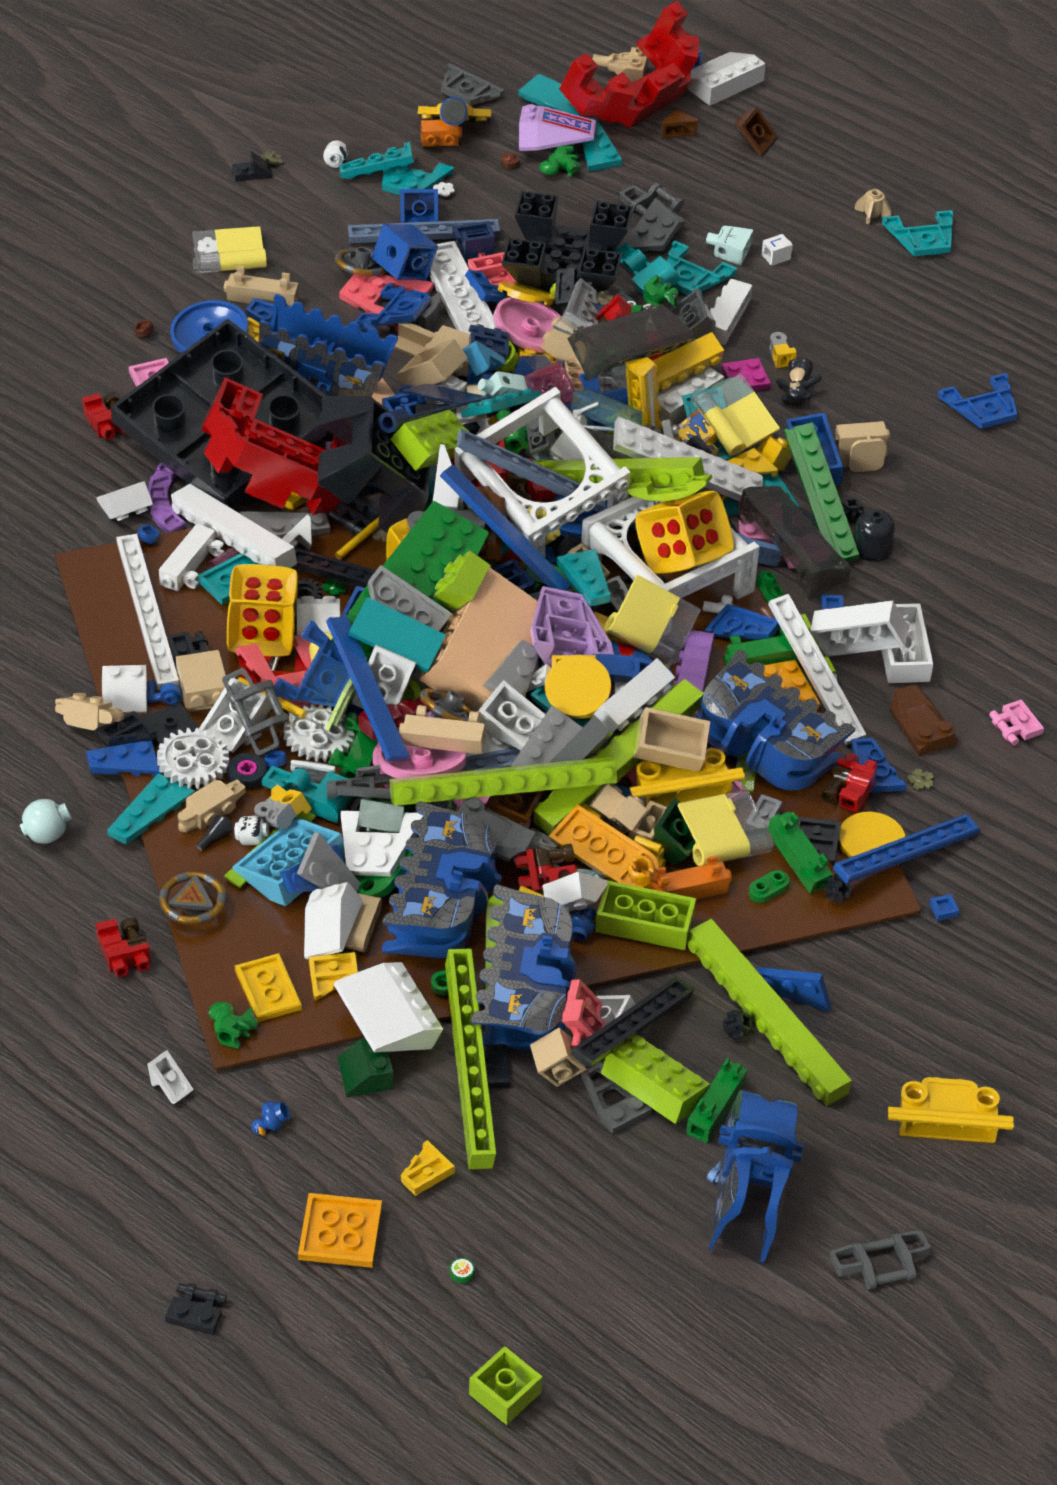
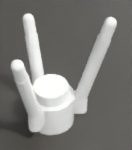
M598 402L578 410H573V415L586 430L614 432L615 428L588 426L586 417L581 415V413L599 406Z

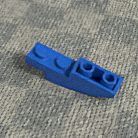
M591 654L596 655V660L603 664L612 682L628 683L653 662L648 659L624 655Z

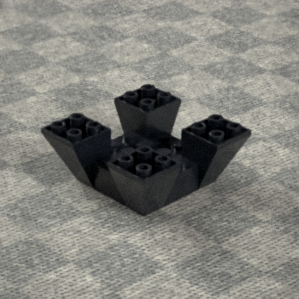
M521 191L515 219L526 240L508 238L502 259V266L519 284L550 292L551 286L556 283L557 270L575 268L577 270V282L580 278L586 283L592 282L594 289L599 293L607 290L617 279L622 253L614 251L628 232L633 206L596 201L590 222V230L555 226L559 196Z
M325 396L322 402L321 426L347 445L319 453L317 483L347 504L357 496L369 481L375 483L385 492L379 501L378 526L387 533L392 525L408 518L412 512L424 511L429 498L430 466L415 471L390 440L396 432L385 433L380 428V416L385 412H390V410L372 397Z

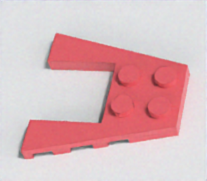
M354 274L339 292V298L357 309L359 307L364 309L366 313L379 314L384 309V307L378 306V303L382 300L380 292L388 283L393 284L394 288L402 286L409 292L416 290L430 294L434 289V283L422 280H397L394 276L383 274L373 277ZM399 323L389 324L395 328L396 332H398Z
M300 635L294 636L293 645L306 669H308L311 664L309 652L311 642L300 637ZM257 643L239 646L235 652L247 661L246 666L251 671H255L261 677V682L272 680L274 684L279 677L298 687L307 671L274 676ZM283 698L300 708H303V705H305L309 709L311 704H314ZM314 704V705H315L316 708H319V705H320V704Z

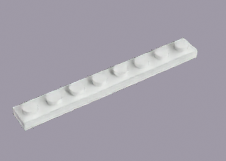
M789 594L770 600L768 605L825 709L836 715L835 724L841 726L844 723H848L855 727V732L844 741L845 745L851 744L852 739L865 738L866 733Z

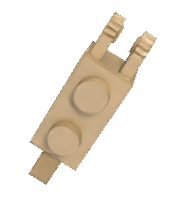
M74 693L72 697L55 700V712L64 715V721L67 725L97 730V728L106 724H112L114 721L120 722L124 718L122 709L112 707V702L105 701L100 696L86 697L85 693Z
M214 780L186 799V808L178 813V829L184 833L192 831L196 827L202 830L211 825L217 815L222 817L231 813L236 808L235 801L246 793L245 786L238 780L226 785L220 780Z

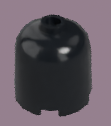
M870 509L858 517L853 538L859 552V558L866 561L868 558L877 559L876 561L878 562L887 559L891 555L895 524L893 518L887 512Z

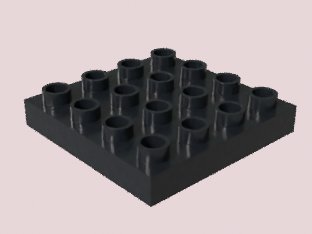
M226 319L111 406L112 422L185 482L192 484L232 509L250 495L245 493L252 474L234 467V465L229 472L218 473L204 454L212 435L201 430L224 378H228L263 394L255 419L311 444H315L329 432L321 426L323 397L327 395L235 323Z

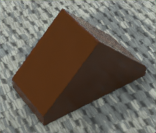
M675 109L662 121L661 138L697 135L698 119Z

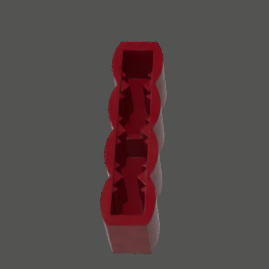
M420 697L416 700L408 699L401 701L397 705L387 704L398 732L400 723H404L406 715L416 716L418 705L425 706ZM429 697L433 702L438 700L437 698ZM361 712L359 714L358 728L372 740L378 741L366 712Z

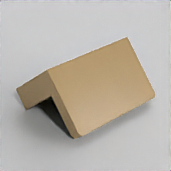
M409 322L399 323V339L394 349L415 357L419 352L424 351L425 345L430 343L434 333Z

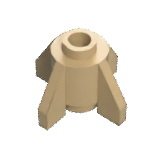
M878 189L869 190L855 203V210L865 211L867 215L866 224H870L872 218L879 217L880 214L881 217H888L892 213L883 192Z

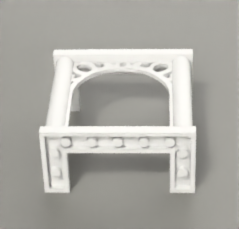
M556 387L476 436L496 444L538 417L539 432L543 436L559 427L579 449L586 465L584 479L571 495L548 503L524 499L509 488L487 461L480 459L472 453L464 452L459 447L454 449L455 467L470 482L477 479L482 486H490L494 493L505 498L504 512L514 527L544 558L546 535L558 531L562 525L568 521H574L578 515L584 511H590L602 500L608 499L607 508H610L629 499L627 489L630 487V471L626 466L621 469L563 404L560 400V391ZM594 465L596 470H591L590 468ZM599 476L603 480L599 483H592L589 478ZM526 507H532L530 514L528 513L529 509H526ZM544 509L547 515L540 520L537 519L535 516L537 510Z
M654 487V489L668 488V487ZM632 497L583 520L581 543L588 550L596 549L600 562L602 554L610 557L633 581L636 575H640L681 599L735 573L732 595L736 599H740L754 592L760 546L755 542L747 544L732 528L734 549L731 553L665 584L631 550L627 542V532L635 522V516L639 512L666 501H650ZM618 525L623 527L620 530L612 529ZM672 617L670 618L662 636L671 631Z

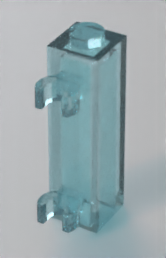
M587 388L574 391L571 411L584 408L596 402L599 403V406L581 413V415L586 417L588 426H591L592 420H595L615 429V421L618 417L642 425L643 412Z

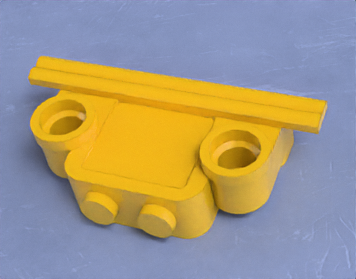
M709 748L706 749L705 761L699 772L647 760L641 761L636 769L637 786L630 787L632 797L642 798L645 808L650 800L667 807L673 798L682 803L722 794L730 797L732 781L745 779V774L742 767L728 770L725 764V754L719 749Z
M928 1077L923 1079L921 1083L910 1081L902 1087L900 1107L888 1106V1120L900 1121L899 1136L995 1143L998 1129L1013 1130L1014 1127L1013 1116L998 1115L1000 1097L997 1091L990 1087L978 1088L976 1083L969 1080Z

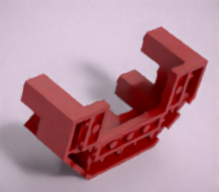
M678 1L673 2L663 9L651 33L637 41V47L656 67V70L634 83L622 72L610 79L605 90H603L593 78L598 65L588 53H585L573 60L559 90L581 116L588 118L594 116L598 117L601 121L610 123L615 121L623 123V126H634L682 97L691 81V70L698 59L699 37L688 35L682 28L688 13Z
M224 378L201 428L202 431L212 435L204 454L218 473L229 472L234 465V467L252 474L245 493L282 509L291 492H294L301 497L307 498L306 506L313 515L327 513L331 510L336 511L341 499H338L333 493L317 483L319 453L326 450L255 419L263 394L228 378ZM334 436L330 449L347 444Z

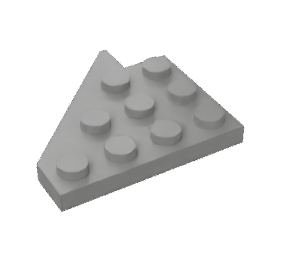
M381 565L368 581L367 585L371 599L439 632L452 615L447 609Z

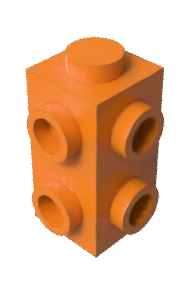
M421 120L422 147L459 145V138H462V127L450 126L443 120Z

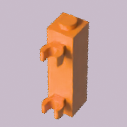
M717 856L707 858V865L665 873V867L656 869L657 881L651 880L652 886L649 889L701 899L727 893L729 891V883L732 882V875L730 870L725 868L723 861L717 862Z

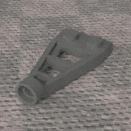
M380 774V776L372 775L361 778L327 781V799H336L339 795L391 799L390 789L375 788L374 786L390 783L389 779L395 778L388 774Z
M599 1061L591 1068L585 1066L586 1070L580 1073L598 1117L613 1135L651 1115L653 1108L606 1076L604 1077L608 1082L596 1087L590 1077L601 1073L604 1064ZM612 1089L619 1091L625 1096L626 1099L612 1106H608L603 1098V1094Z

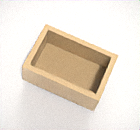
M452 339L419 352L396 375L403 385H411L413 387L423 384L437 385L439 382L445 383L452 378L451 374L463 367L462 363L468 357L457 341Z
M645 707L639 721L634 758L699 772L705 761L710 721Z

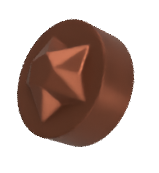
M504 153L501 156L502 167L506 169L518 167L519 156L515 153Z
M147 319L138 322L134 326V332L137 337H145L154 330L152 322Z

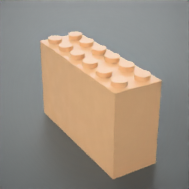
M489 567L474 598L455 612H452L442 632L446 636L428 672L423 671L419 680L429 687L445 693L449 690L459 693L464 698L463 702L474 712H477L493 692L483 687V684L492 676L493 672L501 665L515 645L521 640L533 645L530 629L538 601Z

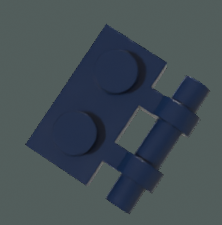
M470 324L469 345L478 341L507 359L509 355L508 332L501 331L499 328H485L481 324L477 326Z

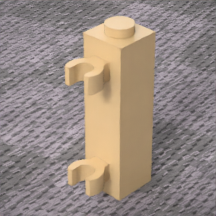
M237 266V272L231 273L228 281H225L224 292H227L228 301L249 304L254 298L274 304V296L279 294L285 298L288 306H292L299 298V283L290 282V273L282 272V279L275 280L245 275V267Z
M418 705L416 716L406 715L404 723H400L399 734L402 736L405 746L474 754L483 753L486 730L485 723H480V719H478L479 712L470 711L468 722L428 717V713H426L427 706Z

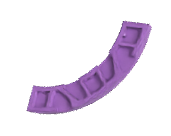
M161 462L148 484V492L153 505L149 506V510L154 521L165 533L183 530L186 527V522L174 512L168 498L170 487L178 475Z

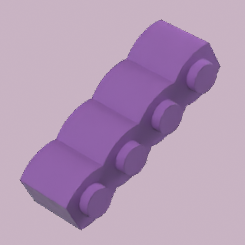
M689 630L687 636L683 635L681 648L685 649L684 651L680 650L678 663H681V666L677 665L675 678H678V681H674L673 685L679 684L686 679L703 692L712 652L714 633Z

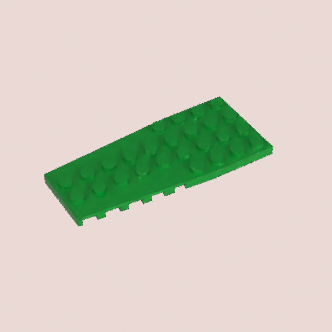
M433 501L383 564V567L450 611L449 608L433 598L437 591L435 586L441 578H444L446 574L444 569L448 563L454 562L460 554L463 556L468 551H471L478 556L489 532L438 502ZM368 585L346 616L351 626L366 598H370ZM358 640L364 655L368 657L367 662H369L374 647ZM414 667L411 677L413 676L414 672L416 671V669H417L416 667Z

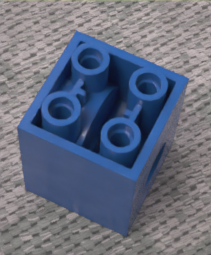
M383 224L372 259L397 280H427L438 245L412 224Z

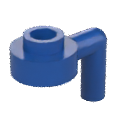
M154 680L147 682V701L150 704L159 701L175 704L182 699V688L178 684H165L160 688V692L156 693V682Z

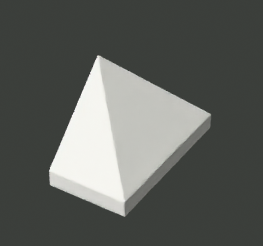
M291 760V773L298 768L304 769L310 774L311 781L321 782L328 772L335 773V766L312 761Z

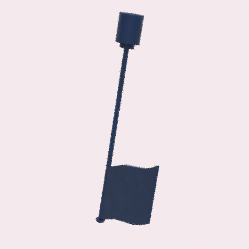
M432 384L402 389L399 393L453 405L409 415L404 409L385 412L379 418V425L385 433L396 432L404 423L410 422V419L466 406L470 403L490 399L492 396L490 394L485 396Z

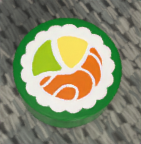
M457 1258L450 1264V1277L457 1283H467L473 1279L475 1267L471 1260Z

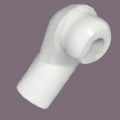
M723 595L722 601L719 603L704 601L703 611L719 614L727 604L733 605V598L729 595Z

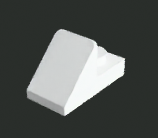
M307 514L282 540L294 546V548L299 541L310 551L312 545L310 516Z
M168 1050L147 1064L151 1085H160L172 1104L178 1102L194 1090Z

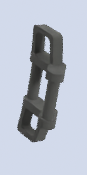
M654 183L648 190V193L635 185L620 192V201L625 205L633 206V211L639 212L642 215L647 210L645 207L650 205L658 195L671 203L668 209L680 219L681 226L679 229L684 227L685 220L678 215L684 205V201L665 191L659 183ZM635 194L639 198L632 201L627 196Z
M243 668L224 676L222 681L229 694V701L231 705L234 704L245 728L246 738H249L255 753L258 756H263L279 748L280 742L274 726L283 724L290 719L288 714L284 713L276 696L272 680L254 684L247 671ZM243 674L250 687L233 694L229 680ZM265 691L276 716L253 726L242 701ZM270 728L274 743L263 750H259L253 736Z
M920 1230L891 1234L889 1238L863 1244L857 1242L830 1251V1262L839 1276L862 1272L865 1285L868 1290L875 1289L877 1285L902 1279H907L908 1281L916 1279L913 1260L929 1256L931 1246ZM918 1241L922 1247L909 1250L905 1243ZM893 1247L902 1263L903 1269L874 1275L871 1261L866 1253ZM853 1254L856 1263L842 1265L838 1259Z

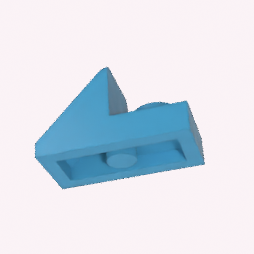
M478 341L463 348L464 353L468 357L467 361L476 376L486 370L492 372L505 364V357Z

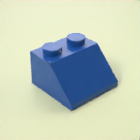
M400 189L401 223L438 221V189Z

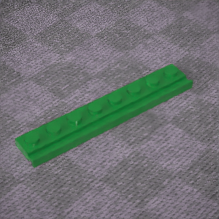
M813 422L795 426L790 430L788 428L785 429L784 434L821 541L829 555L830 566L837 562L840 564L859 559L858 549Z

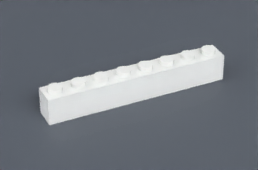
M192 484L171 494L172 508L176 514L183 516L195 525L200 524L215 530V538L225 542L228 546L233 547L260 565L288 568L297 564L294 546Z

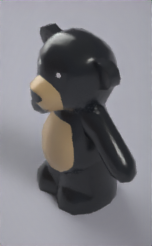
M809 359L790 360L788 364L790 382L784 379H777L776 382L782 388L787 389L786 394L781 396V401H788L790 404L798 405L805 400L811 399V394L806 389L818 383L822 377L815 375L810 378L813 364Z

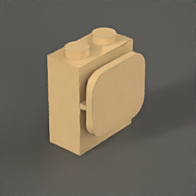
M564 314L561 318L557 316L551 324L552 330L549 329L543 336L544 343L541 348L557 360L579 359L582 361L585 369L600 347L598 337L593 340L576 325L570 324L564 317Z
M442 325L439 331L434 333L430 343L425 345L424 350L455 339L463 350V348L469 345L470 334ZM467 359L462 363L463 367L453 372L452 376L456 378L462 375L468 376L470 365Z
M884 421L836 425L834 441L843 468L850 467V470L853 472L876 471L882 468L885 456L888 455L887 441H890L889 429H886Z
M219 650L176 656L177 675L182 688L185 708L190 711L211 709L225 689L222 678L226 675Z

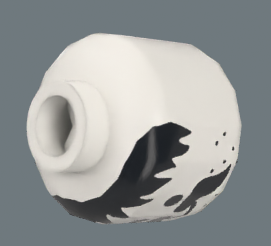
M332 141L325 148L324 161L330 167L338 168L339 165L347 161L349 150L342 141Z
M243 816L239 819V822L235 823V838L242 845H258L262 843L265 837L269 836L268 823H264L260 816Z

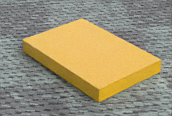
M279 953L235 965L237 977L258 1022L302 1010V1004Z

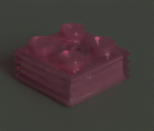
M560 360L525 376L526 384L529 389H533V392L540 390L543 395L556 387L560 391V400L563 403L577 397L575 388Z

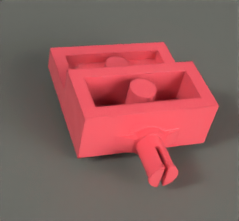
M482 252V254H478L477 258L468 259L469 270L482 271L491 284L499 285L500 281L517 283L502 266L504 252L487 256Z
M580 979L571 981L566 1007L562 1015V1022L573 1032L570 1045L572 1049L606 1025V1022L600 1017L602 1002Z

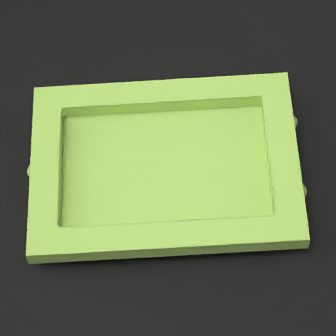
M351 678L343 689L326 725L325 730L327 731L330 730L332 725L337 726L356 693Z

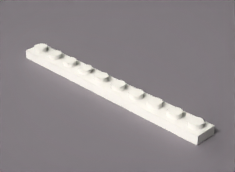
M137 534L116 537L157 689L160 690L163 685L168 683L179 685L178 675Z

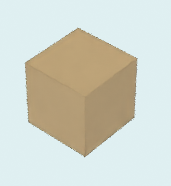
M560 1028L530 1044L538 1073L556 1087L586 1070L585 1065L581 1064L571 1055L573 1050L570 1047L572 1037Z

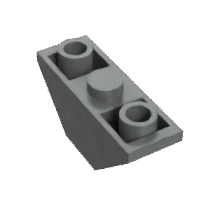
M539 417L526 425L531 455L551 448L556 442L554 430L545 436L539 432Z

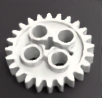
M311 704V708L308 709L303 705L302 709L307 711V715L303 719L291 712L289 713L290 720L284 724L283 739L287 740V746H292V752L299 751V757L305 754L307 755L306 760L314 757L315 762H318L319 758L327 762V758L333 755L335 749L344 753L349 752L355 733L353 732L354 730L343 727L346 714H343L337 726L332 725L330 730L327 731L325 728L333 713L331 706L323 709V705H319V708H316L314 704Z
M187 728L186 733H183L179 729L177 736L170 733V739L164 738V744L160 743L159 750H157V766H160V772H164V777H171V783L179 781V787L185 783L188 789L191 788L192 784L199 789L200 784L206 786L209 781L213 782L216 778H223V773L227 772L229 764V751H226L227 745L222 744L221 738L215 740V733L208 736L207 730L199 733L198 728L194 732Z

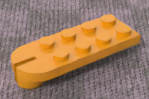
M578 804L549 835L550 841L562 849L564 844L572 843L574 857L610 881L648 889L652 886L651 880L657 881L656 869L660 867L654 854Z

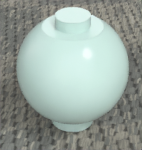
M39 799L30 803L24 810L22 815L23 823L20 824V828L25 837L29 835L30 839L34 842L48 844L58 840L63 835L66 829V822L72 820L65 803L58 805L50 799Z

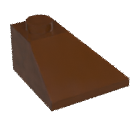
M758 107L743 113L734 123L738 131L759 156L766 151L778 136Z

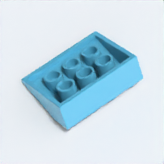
M295 817L287 829L276 831L232 868L233 871L269 900L286 906L302 892L288 893L280 872L303 860L313 834L320 833L330 846L338 845L343 859L345 858L344 841L341 833Z

